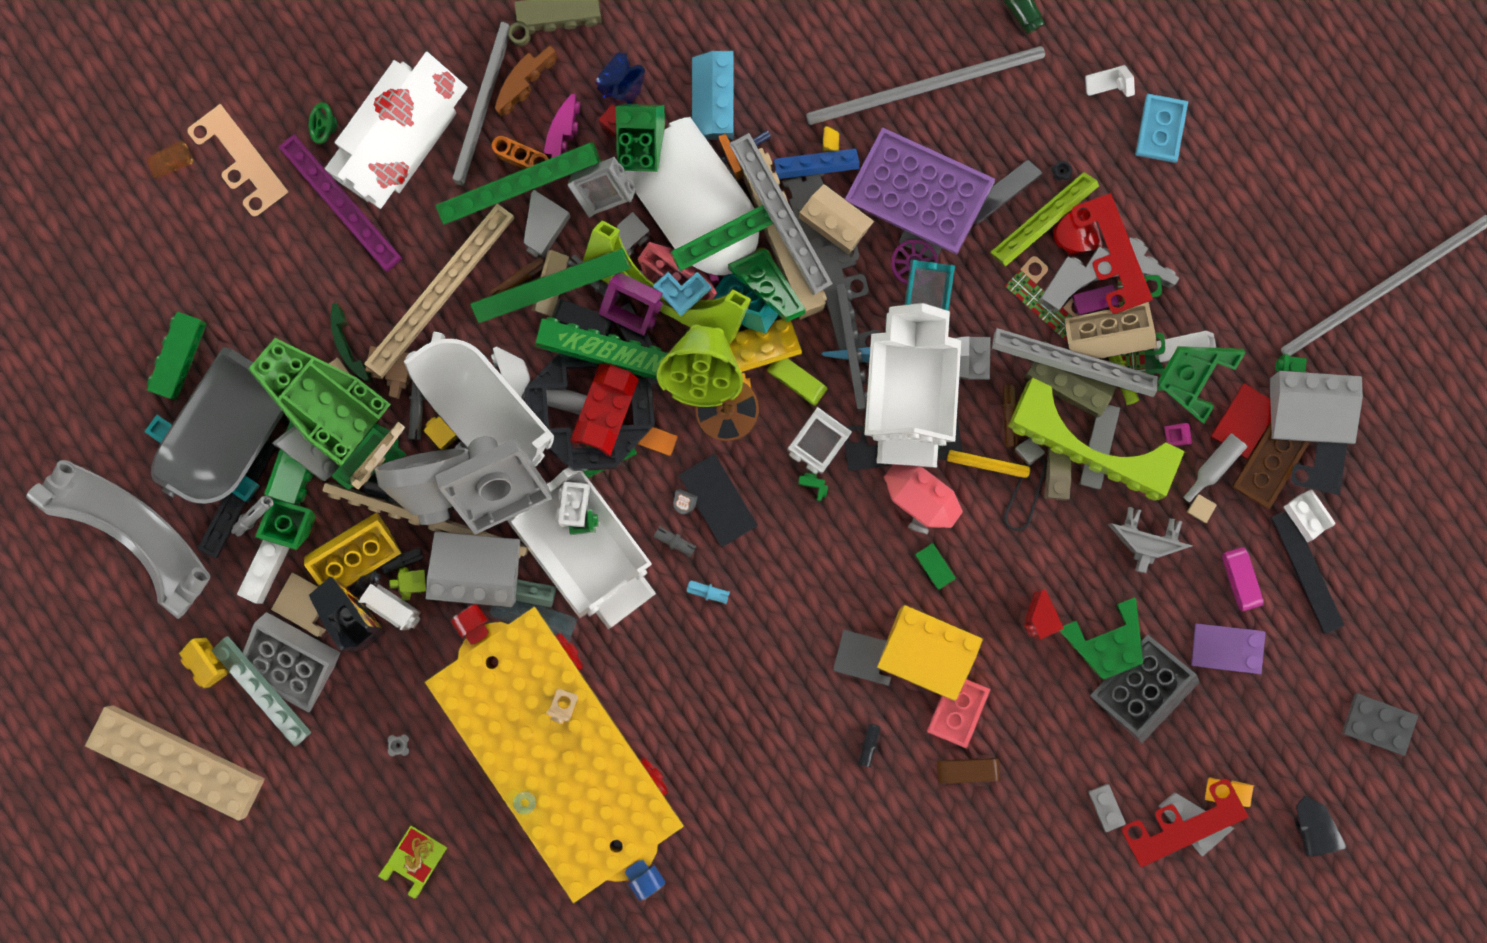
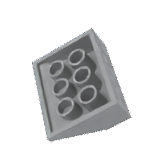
M1279 371L1270 378L1272 439L1356 443L1363 398L1362 376Z
M435 531L427 576L426 599L512 607L516 602L520 539Z
M266 612L254 623L243 654L281 698L310 712L331 675L340 652Z

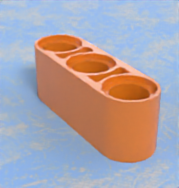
M498 136L492 142V149L499 159L522 169L534 166L538 161L548 160L545 154L504 136ZM501 144L508 145L504 152L497 150ZM521 152L527 154L523 160L516 159L517 155Z

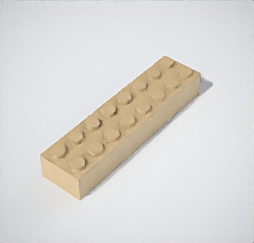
M763 148L758 149L772 173V161L769 153H764ZM742 168L744 182L756 209L763 204ZM776 172L772 173V175L779 186L780 181ZM774 224L764 228L781 273L806 309L805 314L800 316L799 319L801 320L823 311L827 300L824 290L814 295L812 294Z
M114 705L104 707L85 745L238 821L247 817L265 778Z

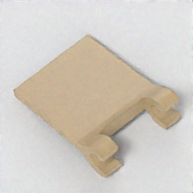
M291 573L271 610L303 627L317 637H322L326 629L315 624L319 615L309 597V594L318 586L295 573Z

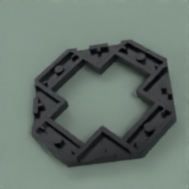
M558 354L539 373L534 381L525 388V403L549 429L546 390L567 389L566 369L598 368L599 364ZM633 374L639 379L631 399L633 425L621 426L611 456L604 454L601 450L594 447L572 448V442H570L571 428L549 429L554 435V440L548 450L572 471L616 469L655 425L652 385L646 378Z

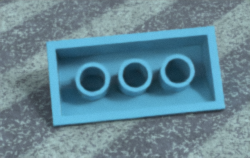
M711 51L692 57V120L706 140H719L718 137L723 134L727 135L729 140H733V51Z

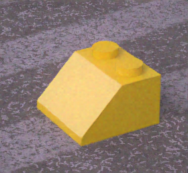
M195 638L179 653L182 657L181 662L187 669L193 672L195 675L193 679L197 685L208 688L230 672L211 651L213 646L207 638Z

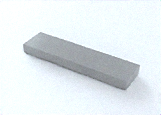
M1107 405L1102 416L1095 418L1088 447L1109 455L1120 411L1119 407ZM1084 464L1079 485L1100 490L1104 473L1094 472L1089 469V466Z

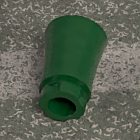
M1003 0L1027 34L1033 33L1045 24L1034 0Z

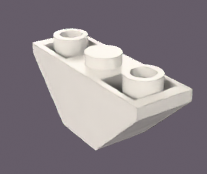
M498 347L493 348L494 354L491 357L495 367L499 366L501 376L524 400L525 388L532 383L526 362Z

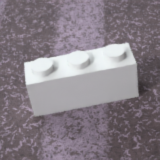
M263 540L237 595L256 604H263L289 548Z

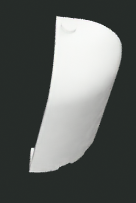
M691 117L669 123V128L664 130L658 172L624 171L628 179L633 182L636 194L675 249L755 209L750 199ZM759 232L692 266L713 275L732 274L728 269V264L755 252Z
M441 339L433 341L418 351H412L407 355L404 364L411 379L433 409L467 448L474 439L482 436L494 438L498 446L515 438L534 466H537L545 455L542 452L545 448L549 449L551 447L554 435L476 347L457 339Z

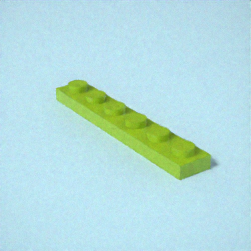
M1083 172L990 252L992 257L1002 265L1007 266L1070 212L1074 206H1077L1098 188L1097 180Z

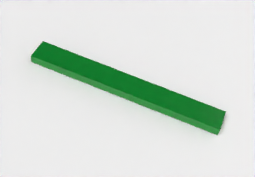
M621 248L475 301L470 305L478 323L626 271L631 266L624 249Z

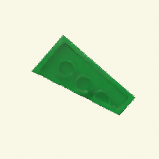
M766 248L728 264V269L786 322L805 314V307Z

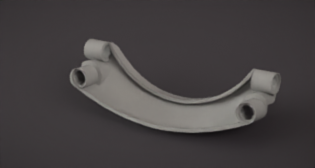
M59 461L52 474L46 477L42 485L40 483L36 484L26 495V498L44 513L86 523L106 532L124 544L148 571L155 586L158 604L177 619L187 612L210 579L209 573L189 545L153 509L114 483L69 461Z

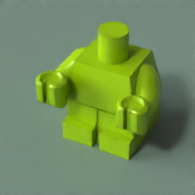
M407 567L399 568L397 580H389L390 589L398 588L402 600H410L411 593L425 592L424 570L409 572Z

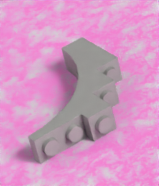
M1130 237L1129 240L1143 275H1159L1161 277V285L1169 289L1172 288L1179 280V277L1175 275L1176 273L1170 268H1163L1158 265L1156 259L1144 256L1148 248L1144 246L1145 244L1141 240ZM1099 247L1085 267L1079 259L1068 256L1038 302L1056 313L1077 290L1099 280L1093 268V261L1110 255L1109 249ZM1103 261L1099 263L1098 270L1101 274L1106 275L1111 272L1112 268L1109 262Z

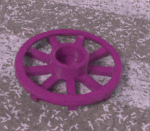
M911 239L901 243L895 249L891 259V267L895 277L906 285L908 281L904 280L900 275L910 270L911 260L924 262L934 260L935 263H938V257L934 248L927 242L919 239ZM911 243L912 247L911 255L902 248ZM915 243L925 245L919 254H916ZM929 248L933 256L922 258L923 253ZM899 250L906 256V260L895 259ZM895 263L906 264V267L897 272ZM919 269L915 270L921 281L913 282V286L926 284L934 277L935 273L931 272L930 276L924 280Z

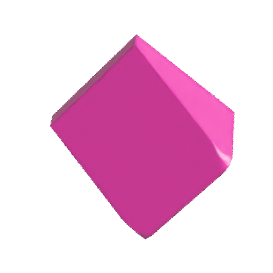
M1189 423L1164 426L1166 442L1172 446L1192 444Z

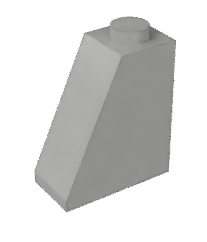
M535 190L531 193L524 244L527 247L526 251L536 258L538 255L544 258L571 216L568 211Z

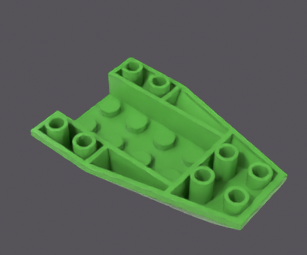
M276 338L248 369L303 437L340 466L343 465L357 445L391 405L357 377Z

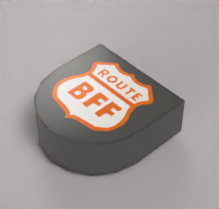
M681 489L676 490L673 503L674 508L680 514H687L694 510L698 497Z

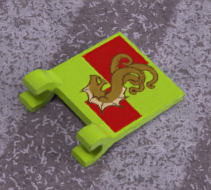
M410 826L378 877L386 881L391 876L393 870L414 882L408 895L415 899L420 894L447 847L415 827Z

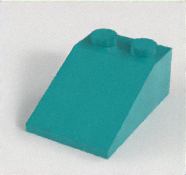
M733 273L725 275L715 288L717 294L713 299L728 295L732 289L750 298V304L741 324L766 334L778 314Z

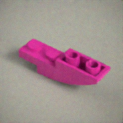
M571 94L566 99L552 121L544 149V154L548 159L566 153L568 142L565 140L573 141L574 134L577 135L578 122H575L576 114L580 113V102L577 101L576 94Z

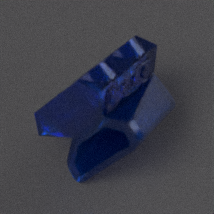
M619 52L598 75L595 84L598 85L597 90L603 94L604 98L613 96L617 101L630 104L641 92L645 68L641 65L630 67L628 55Z

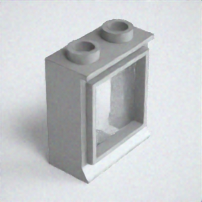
M615 157L572 173L567 184L589 218L596 213L628 201L631 202L636 191L633 182L628 179L624 173L623 166L617 162Z

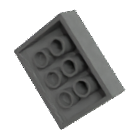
M1149 635L1141 641L1143 664L1105 679L1090 695L1141 744L1199 683L1197 674Z

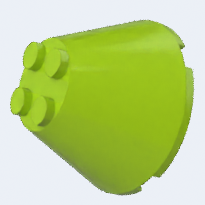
M692 325L690 330L662 359L657 369V381L663 391L666 389L675 400L693 406L713 407L722 405V401L735 399L740 394L743 386L741 370L721 328Z

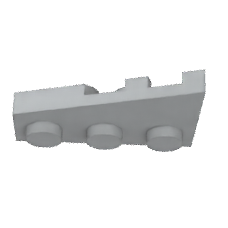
M295 426L272 443L322 481H326L339 467L336 462L307 441Z
M1175 792L1158 806L1161 809L1170 804L1174 805L1183 821L1205 812V810ZM1171 810L1164 811V814L1173 823L1176 818L1174 812ZM1229 826L1191 845L1203 857L1234 828Z

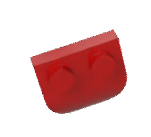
M1088 209L1078 210V219L1087 221L1090 218V211ZM1072 212L1061 218L1054 228V239L1057 246L1067 251L1068 255L1077 256L1081 253L1096 251L1099 247L1103 248L1097 223L1093 222L1080 227L1076 224Z

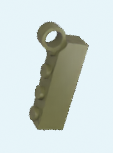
M526 0L515 2L517 23L510 26L508 35L515 46L522 47L530 41V34H534L539 30L552 32L556 28L563 27L565 29H574L579 25L587 27L596 26L597 23H602L599 0ZM524 30L526 35L523 39L517 40L513 38L514 32Z

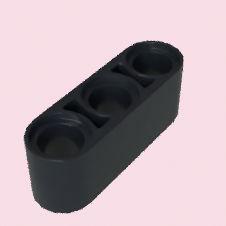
M558 299L551 318L559 320L561 324L573 323L579 325V329L586 331L588 329H595L604 336L610 334L614 321L598 314L596 311L563 299Z

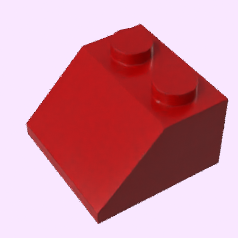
M1046 589L1035 591L1025 617L1026 625L1024 627L1029 637L1043 639L1064 629Z

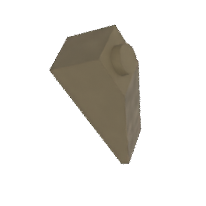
M1048 447L1044 499L1068 500L1070 499L1071 487L1070 457L1063 453L1057 454L1051 450V447Z

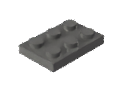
M1355 693L1342 734L1405 756L1418 715Z

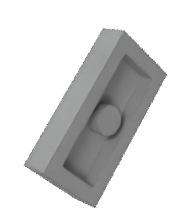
M1109 784L1088 791L1105 832L1126 824Z

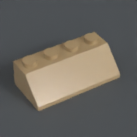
M1149 302L1116 314L1110 310L1064 318L1069 349L1074 352L1099 359L1157 348Z

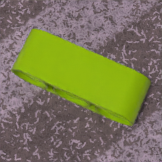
M788 358L771 363L767 369V372L814 406L817 405L828 390L824 384Z

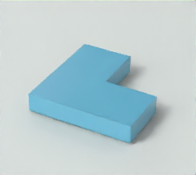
M669 272L653 285L654 289L663 293L662 297L680 316L712 289L711 285L698 272L682 286Z

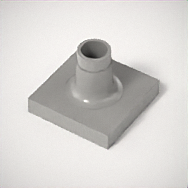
M478 437L468 446L469 460L435 475L440 491L474 534H478L552 499L549 486L515 438L498 446L497 441L492 437Z

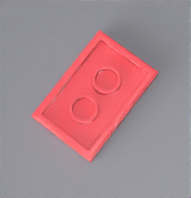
M966 679L956 701L941 695L927 732L967 749L991 689Z

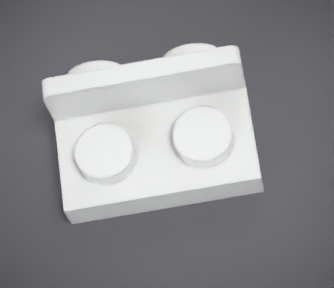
M564 482L563 487H560L559 500H561V507L557 508L556 521H559L558 524L561 527H585L590 491L589 484Z
M1312 489L1298 495L1284 506V509L1307 542L1314 540L1324 530L1335 525L1334 520Z

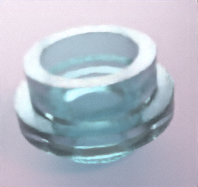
M526 791L520 792L514 798V808L520 814L531 813L536 806L534 795ZM522 799H527L529 801V805L527 807L522 806Z

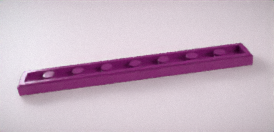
M295 134L279 146V149L386 272L402 260V257Z

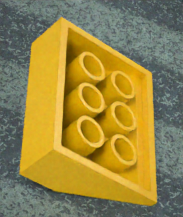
M904 605L898 611L877 668L956 701L976 659L983 639Z

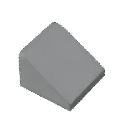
M1032 438L1027 439L1015 448V452L1028 466L1045 454L1040 446L1031 440Z

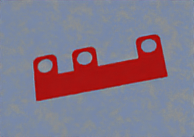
M1109 193L1074 206L1071 212L1078 226L1082 227L1098 221L1110 255L1093 261V268L1097 278L1105 280L1119 275L1124 287L1106 295L1110 311L1116 314L1152 301V295L1112 194ZM1080 208H1087L1090 211V218L1087 221L1078 219L1077 211ZM1103 261L1109 262L1112 268L1111 272L1106 275L1101 274L1098 270L1099 263ZM1114 295L1123 296L1125 303L1121 308H1115L1112 305L1111 299Z
M1222 779L1210 785L1209 791L1217 806L1186 821H1183L1177 808L1172 804L1157 810L1155 816L1163 832L1152 837L1149 836L1140 820L1125 825L1122 828V833L1140 866L1144 867L1249 818L1231 782L1228 779ZM1226 785L1230 790L1229 795L1226 798H1219L1215 793L1217 786ZM1171 810L1174 812L1176 818L1173 823L1167 824L1162 821L1161 815L1164 811ZM1130 827H1140L1142 836L1139 839L1130 838L1128 835Z

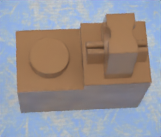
M370 346L368 358L378 347ZM403 353L385 374L387 386H390L389 397L399 399L401 390L406 389L407 385H410L411 377L404 364L409 353ZM366 367L365 371L371 374L370 377L383 380V378Z

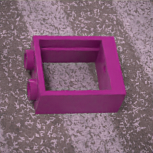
M617 273L609 281L598 314L644 336L648 329H653L657 318L654 316L655 313H659L663 302L660 301L663 293L622 273ZM619 291L649 305L645 319L614 305Z

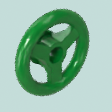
M324 102L316 104L309 117V134L311 139L317 144L325 143L331 133H334L337 128V120L333 117L330 106ZM321 109L325 110L327 116L323 114Z

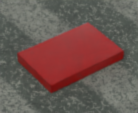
M1242 384L1210 437L1222 444L1232 433L1248 446L1240 455L1244 459H1248L1271 422V399L1247 384Z

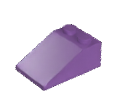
M1195 624L1191 666L1261 674L1266 632Z

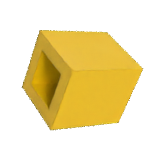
M440 416L437 419L433 417L426 423L427 427L424 429V432L441 450L446 449L458 439L457 435Z

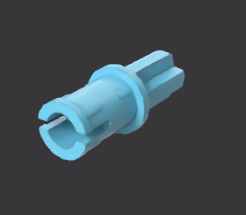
M690 581L687 587L688 593L704 597L705 600L711 599L724 604L727 603L730 591L712 587V584L708 586L694 581Z

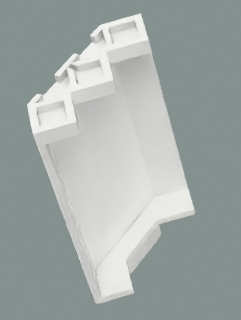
M568 467L547 484L552 496L551 500L516 515L507 521L578 617L581 618L586 614L590 617L596 612L609 630L656 594L643 577L648 573L646 569L652 563L583 471H572ZM564 482L590 485L587 510L592 509L594 514H598L599 527H595L596 533L570 535L569 526L561 527L558 524L559 521H556L557 508L561 507L559 489L563 487Z

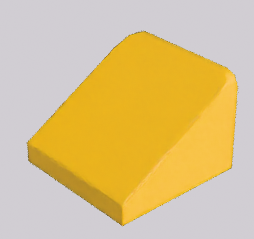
M825 127L823 131L824 152L839 151V133L830 127Z

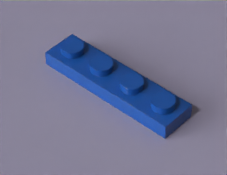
M846 149L774 159V166L778 178L784 179L859 169V159L856 149Z

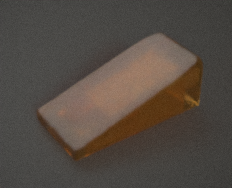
M183 141L174 143L147 158L154 178L194 163L188 147Z

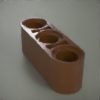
M999 758L937 761L938 783L1000 781Z

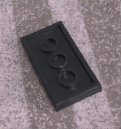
M715 454L679 475L688 492L698 497L696 505L721 547L726 546L758 526Z

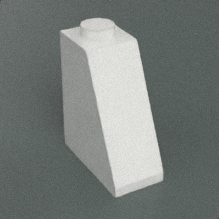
M1202 331L1165 339V352L1155 355V357L1161 363H1168L1177 346L1216 348L1214 334L1209 331ZM1156 341L1157 348H1154V351L1161 347V341Z

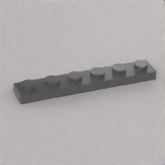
M845 283L838 284L836 286L858 411H863L867 407V392H864L863 384L866 383L865 371H860L859 363H863L861 350L857 351L856 342H859L858 330H853L852 322L856 321L854 309H850L849 301H852V294L850 288L846 289Z

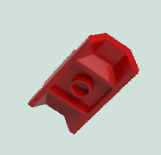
M599 364L570 442L584 443L611 456L639 379L630 371L611 364Z

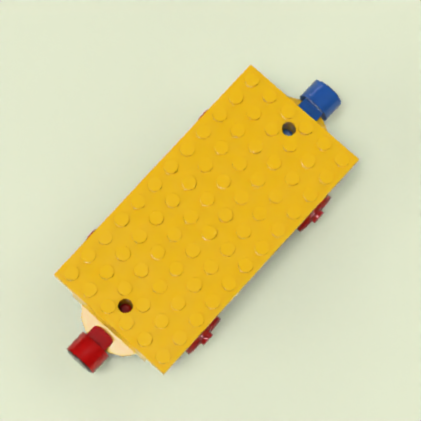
M472 604L454 616L450 621L461 638L466 637L459 649L458 660L425 682L573 903L606 880L614 882L630 880L627 884L639 901L645 900L666 883L655 865H651L657 853L658 844L684 827L664 797L668 790L662 781L663 775L657 767L654 768L646 757L638 759L579 672L583 668V664L577 655L579 652L572 642L569 643L560 632L554 635L536 607H533L510 624L503 622L487 623L489 620L480 606ZM557 689H562L578 696L570 720L563 721V723L551 720V716L546 714L552 705ZM561 696L558 699V705L562 709H567L571 704L567 696Z

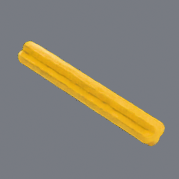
M949 450L947 455L948 462L1027 478L1030 474V467L953 450Z

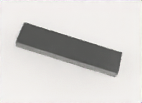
M1029 160L1025 161L991 188L973 224L977 226L1038 179L1042 172Z

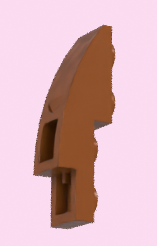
M551 46L547 47L536 58H533L528 53L511 71L501 88L495 106L500 117L504 114H509L514 109V105L519 101L526 100L532 91L529 82L537 80L540 72L545 68L549 69L555 64L558 57L556 51Z

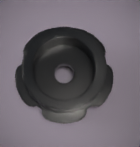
M1058 161L1056 165H1053L1052 174H1054L1056 180L1066 181L1071 177L1072 167L1069 163Z

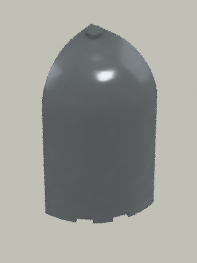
M227 347L221 349L162 440L154 456L151 467L152 479L155 483L164 487L162 492L172 498L176 494L194 503H212L228 496L239 485L284 414L248 370L254 362L233 349Z

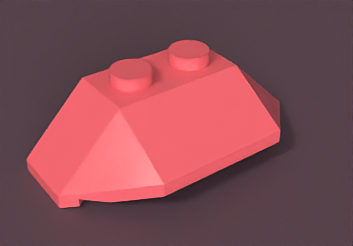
M651 242L647 244L639 256L638 262L641 265L643 275L649 281L655 284L669 272L682 286L698 272L712 287L700 300H711L715 297L717 292L706 273L694 266L679 271L670 254L674 249Z
M893 464L884 476L892 501L925 527L952 528L963 512L954 491L921 466Z

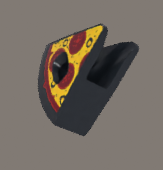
M331 576L309 594L310 600L321 621L340 650L364 651L385 633L384 628L371 610L366 607L365 603H359L360 598L354 592Z

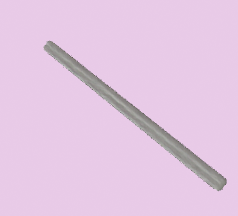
M1042 46L809 112L806 118L809 125L1042 59L1045 56V51Z
M1487 215L1481 217L1282 347L1281 352L1283 355L1288 354L1291 356L1486 229Z

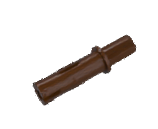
M538 257L525 267L521 266V270L489 290L490 293L494 295L519 286L529 279L532 280V276L543 270L544 259Z
M1013 384L1003 385V405H1001L1004 408L1005 447H1017L1019 445L1018 435L1012 431V428L1008 427L1017 407L1015 386Z

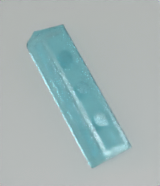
M516 601L512 607L491 606L490 616L509 623L533 607H536L553 634L556 635L560 632L568 642L572 638L578 618L546 607Z

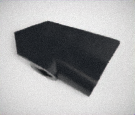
M1304 795L1296 805L1297 815L1294 816L1297 831L1302 837L1305 856H1318L1345 849L1346 845L1326 806Z

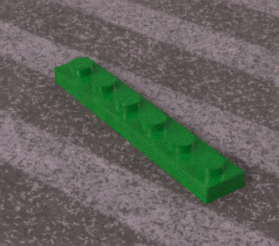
M761 205L671 251L670 254L679 271H682L772 225L773 222L764 206Z

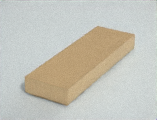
M548 250L541 277L566 269L569 257L553 250ZM559 295L534 303L532 311L551 317Z

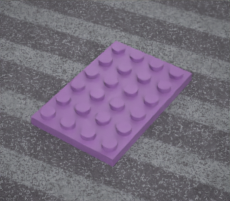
M882 127L845 200L866 213L957 255L995 183V178Z

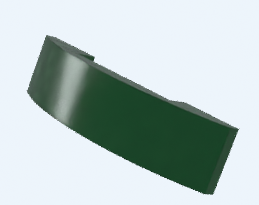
M335 302L331 307V329L336 347L348 367L360 378L371 383L373 381L370 373L365 371V362L362 360L355 362L341 329L349 324L341 306Z

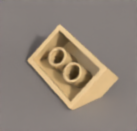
M824 184L812 195L799 212V219L848 255L874 223L872 219Z

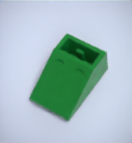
M623 104L616 106L617 162L623 166L624 171L658 172L665 128L664 105Z

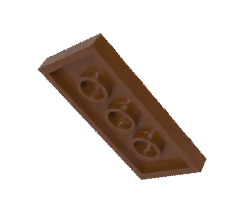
M1270 422L1233 483L1232 488L1264 508L1270 509L1292 473L1293 466L1298 463L1310 441L1272 439Z

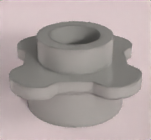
M391 735L388 737V754L390 756L398 754L406 756L409 753L407 748L409 737L407 735H402L401 737Z

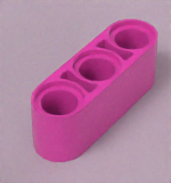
M1241 547L1223 553V562L1239 609L1243 612L1263 606L1262 594L1246 548Z

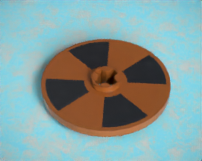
M744 382L740 394L735 399L722 401V405L696 406V417L702 430L710 437L720 441H734L744 437L756 424L759 414L757 397L754 391ZM727 404L729 407L732 406V408L730 409V414H727L725 412L722 413V411L725 409L724 405Z

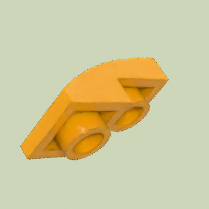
M1208 778L1205 800L1215 802L1209 787L1220 781L1219 779ZM1231 781L1242 805L1250 807L1254 785ZM1219 785L1216 787L1215 793L1219 798H1226L1230 790L1226 785Z

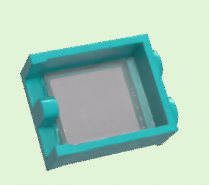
M911 260L905 305L924 303L948 311L955 266Z

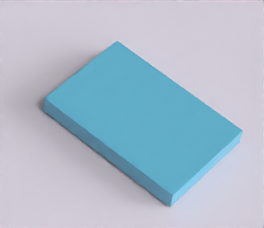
M1153 94L1146 95L1136 156L1172 163L1178 161L1188 101Z

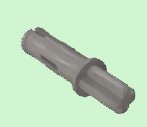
M269 496L261 497L245 514L240 515L238 521L233 525L232 534L241 536L247 529L253 528L255 522L273 505V500Z

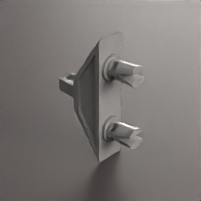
M1128 507L1125 524L1122 526L1112 523L1107 524L1132 553H1135L1134 559L1137 560L1135 571L1146 573L1148 564H1153L1155 558L1193 546L1177 540L1182 521H1177L1174 526L1175 519L1169 518L1166 534L1163 537L1138 531L1137 524L1141 513L1139 509L1135 511L1133 516L1134 508Z

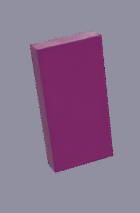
M1109 285L1073 295L1072 299L1077 316L1109 308L1106 295L1115 291L1114 286ZM1116 295L1111 299L1113 306L1119 305Z

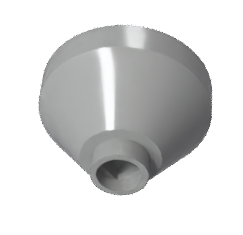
M465 448L437 450L383 463L375 468L378 486L410 514L418 515L421 525L445 521L450 518L448 508H451L452 505L440 491L435 475L469 460V450Z

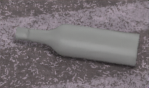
M566 389L546 390L547 405L549 407L578 415L581 414L587 395Z
M1230 433L1199 469L1196 483L1183 498L1190 503L1204 487L1215 484L1248 446Z

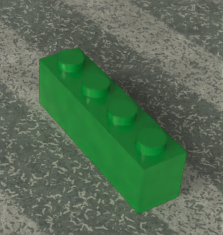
M176 312V315L170 320L169 326L171 328L169 333L162 341L163 349L161 354L155 360V370L148 378L147 391L175 401L178 400L206 327V322Z

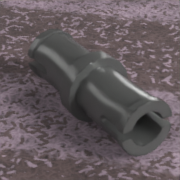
M661 526L658 527L653 538L669 545L670 549L673 550L674 548L689 558L696 548V545L680 538L681 535L678 533L675 535Z

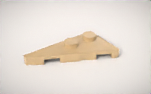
M396 423L350 477L351 484L359 490L371 477L375 467L384 462L385 458L383 456L405 428L401 423Z

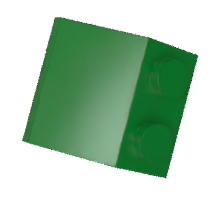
M271 498L273 505L265 512L255 537L297 550L308 538L316 516L310 509Z

